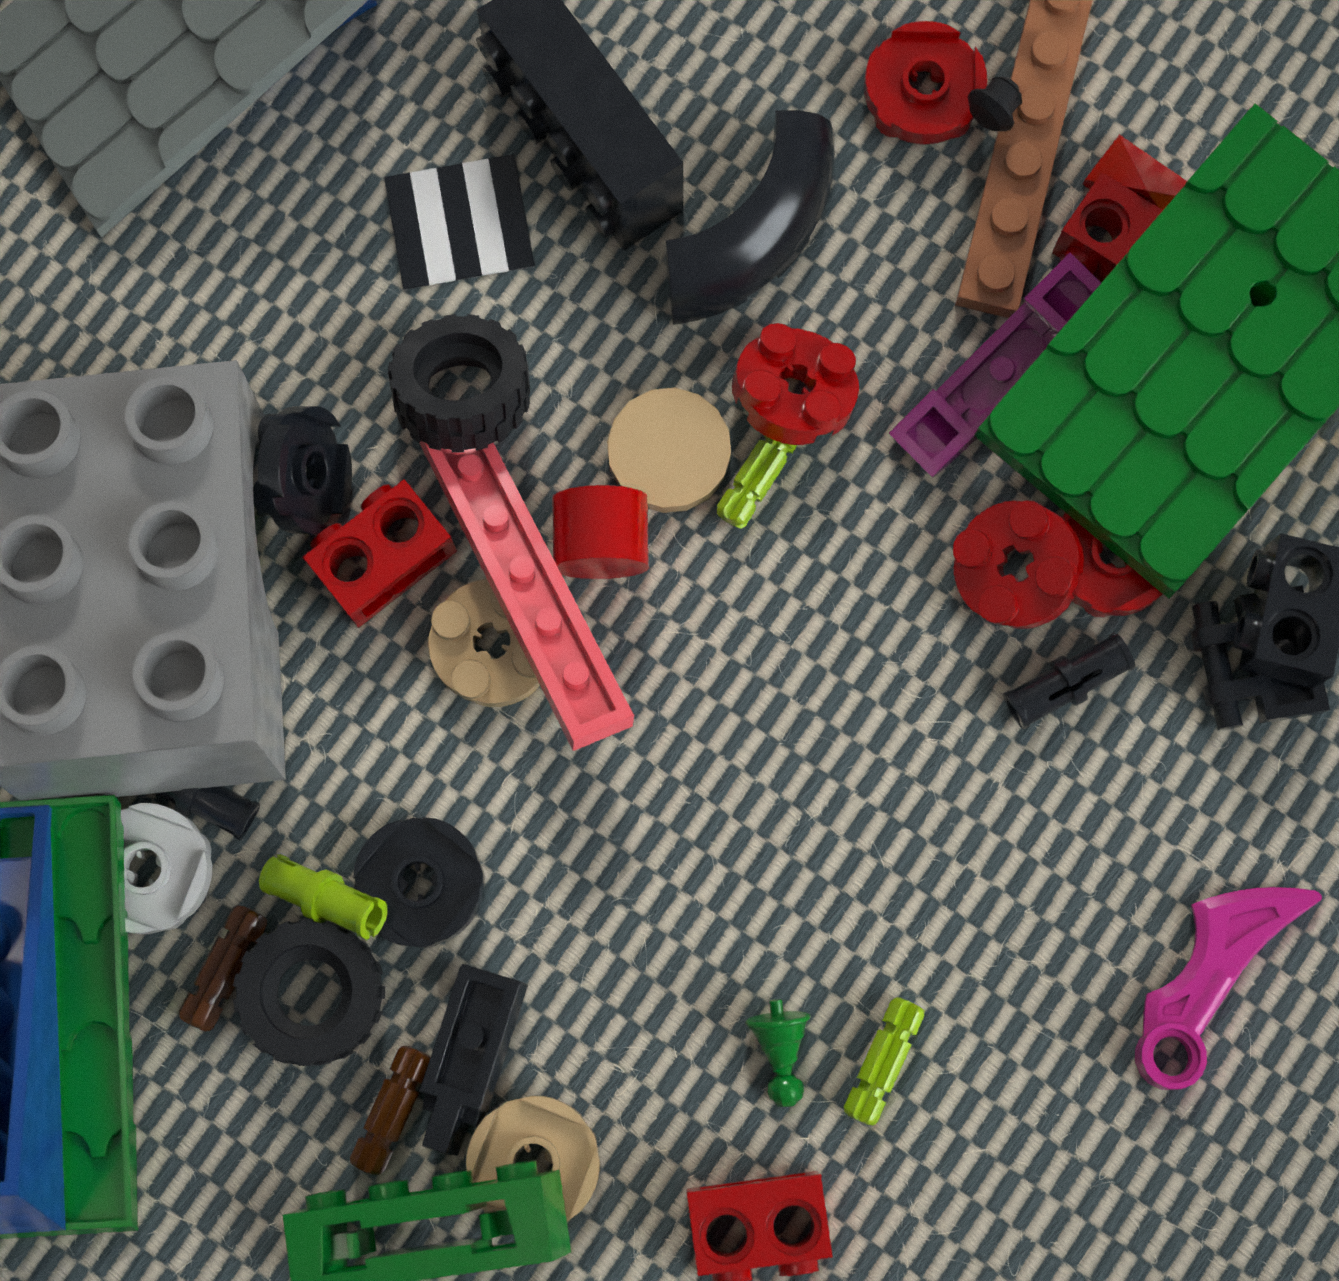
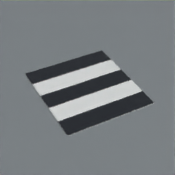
M515 154L384 177L403 290L535 267Z

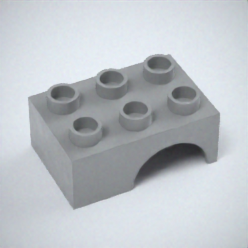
M237 360L0 384V787L19 801L104 795L122 797L180 791L190 788L200 789L286 780L279 635L270 613L262 579L253 503L254 454L256 446H260L258 427L264 414Z

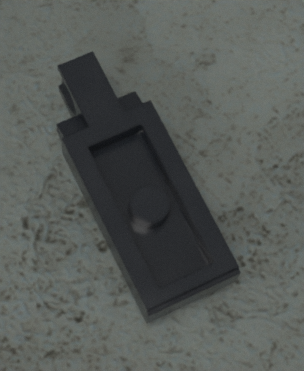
M465 964L460 966L420 1091L425 1093L422 1109L432 1112L422 1143L423 1147L446 1155L458 1156L469 1125L478 1127L483 1120L485 1112L489 1110L528 984Z

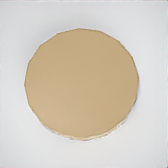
M676 387L650 390L630 400L614 418L607 440L610 472L618 486L643 491L647 494L648 509L661 513L687 511L709 500L719 488V484L724 480L731 460L729 429L718 409L699 394Z

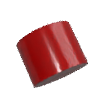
M591 485L565 489L553 495V559L561 575L583 579H613L638 575L649 569L648 504L646 493L624 486Z

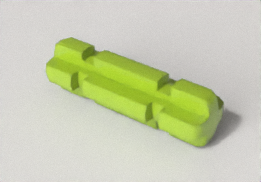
M764 436L766 438L765 441L759 440L734 478V489L728 488L719 501L717 515L734 527L740 529L745 527L756 511L755 501L761 502L787 462L788 456L786 453H793L797 445L777 442Z
M898 997L890 1001L882 1021L886 1022L884 1030L879 1029L857 1076L861 1080L858 1088L852 1087L844 1105V1112L849 1117L866 1125L873 1126L878 1122L886 1104L882 1100L885 1091L891 1093L912 1044L907 1041L910 1035L917 1034L925 1016L924 1010L920 1006Z

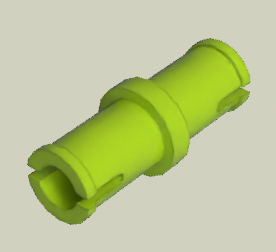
M277 854V858L274 856L269 858L261 870L259 887L262 892L270 896L274 895L300 907L304 917L312 919L317 923L327 920L366 940L370 939V936H376L385 923L387 904L384 900L377 897L373 898L345 885L342 876L327 869L319 872L313 871L291 861L282 854Z

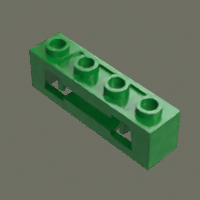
M536 1160L495 1167L497 1179L473 1182L472 1170L432 1176L433 1189L410 1192L408 1180H399L368 1186L369 1198L347 1201L345 1189L306 1195V1208L283 1214L290 1281H419L553 1262L571 1253L560 1170L538 1173ZM504 1199L506 1209L497 1208L479 1214L482 1237L389 1250L380 1255L365 1259L364 1264L347 1266V1258H360L363 1255L377 1251L374 1227L465 1214L487 1206L489 1201ZM360 1221L361 1229L347 1232V1222ZM514 1235L515 1242L492 1244V1238Z

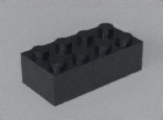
M491 0L477 9L481 36L476 38V42L487 61L482 66V71L488 83L500 98L509 94L520 109L516 113V117L522 129L534 144L543 141L554 155L550 162L557 177L569 191L576 187L579 189L589 203L585 207L586 213L595 229L603 238H607L612 234L625 251L684 211L683 161L562 0Z

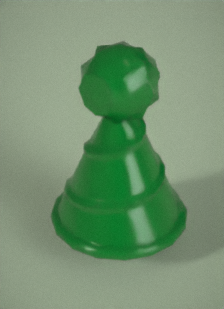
M773 999L769 1001L771 1013L750 1017L746 1020L745 1024L753 1032L761 1047V1051L764 1052L772 1067L773 1073L777 1075L769 1081V1099L774 1101L779 1107H791L803 1098V1083L792 1074L795 1061L798 1059L797 1054L801 1040L805 1035L806 1024L811 1016L809 1013L802 1011H784L782 999Z

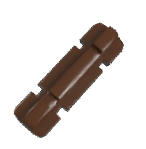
M236 905L232 908L223 925V928L227 929L228 932L224 938L218 936L193 982L199 986L196 993L188 992L178 1011V1017L181 1020L202 1031L209 1032L215 1027L223 1011V1008L218 1005L222 998L229 1000L235 988L233 986L235 975L240 973L243 965L241 959L250 943L254 942L257 944L255 940L263 934L267 927V919L263 915L242 905Z
M402 1046L398 1049L390 1066V1070L394 1071L391 1079L387 1078L384 1080L363 1127L367 1130L365 1138H358L350 1156V1163L357 1169L376 1176L381 1175L385 1171L393 1153L389 1147L392 1142H398L419 1095V1092L415 1089L418 1082H423L430 1060L428 1054L410 1046Z

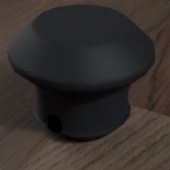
M994 77L985 89L971 90L968 95L970 112L980 125L990 131H1008L1014 125L1012 113L1022 104V97L1019 87L1014 81L1007 77Z

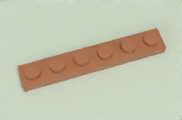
M1093 0L1029 1L1010 78L1019 87L1022 104L1012 113L1014 119L1012 129L997 131L955 303L956 306L1010 318L1019 309Z

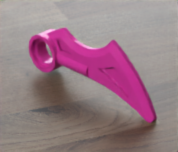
M1284 887L1253 888L1220 894L1191 904L1195 923V943L1191 957L1183 971L1173 981L1160 989L1147 993L1145 996L1143 1033L1135 1048V1064L1140 1075L1148 1084L1161 1090H1179L1193 1085L1203 1075L1207 1065V1050L1200 1037L1202 1032L1253 957L1284 927L1320 902L1322 896L1319 892ZM1165 1037L1180 1041L1185 1046L1188 1054V1062L1185 1069L1176 1076L1162 1073L1154 1062L1153 1051L1155 1046Z

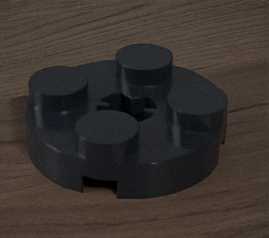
M291 406L278 414H266L259 423L258 439L260 449L258 456V480L253 487L254 508L262 516H271L275 524L288 533L319 534L330 526L325 523L331 514L343 513L349 499L352 483V460L348 444H337L336 436L331 427L341 426L336 417L323 407Z
M422 817L423 819L410 818L404 821L398 820L386 824L377 830L361 848L354 866V889L386 902L387 917L382 929L378 933L379 936L401 946L431 948L439 943L453 939L471 923L482 902L483 887L485 885L484 870L481 867L477 851L472 843L452 825L436 818ZM421 864H426L435 872L430 879L435 889L426 899H424L422 894H418V901L410 900L404 894L409 884L402 876L411 866L414 865L416 871L419 872L421 871Z

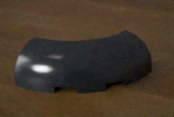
M776 111L772 158L766 173L752 195L735 212L716 225L693 235L666 240V268L673 325L702 320L743 304L747 301L749 295L761 289L776 276L779 278L796 261L809 243L810 236L822 215L829 197L835 157L834 130L830 120L820 114L807 111Z

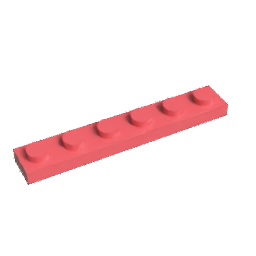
M420 441L419 444L572 750L575 751L633 727L634 714L494 443L488 444V448L477 451L475 448L464 450V452H452L449 449L441 448L439 451L429 448V444Z

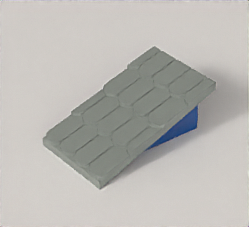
M14 0L0 12V82L102 238L333 31L376 6L377 2L376 0Z

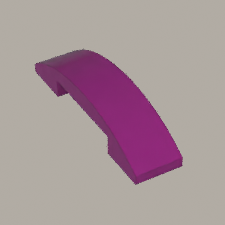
M1069 253L1024 298L1025 303L936 391L932 389L889 434L934 478L977 440L974 434L978 427L1101 282Z

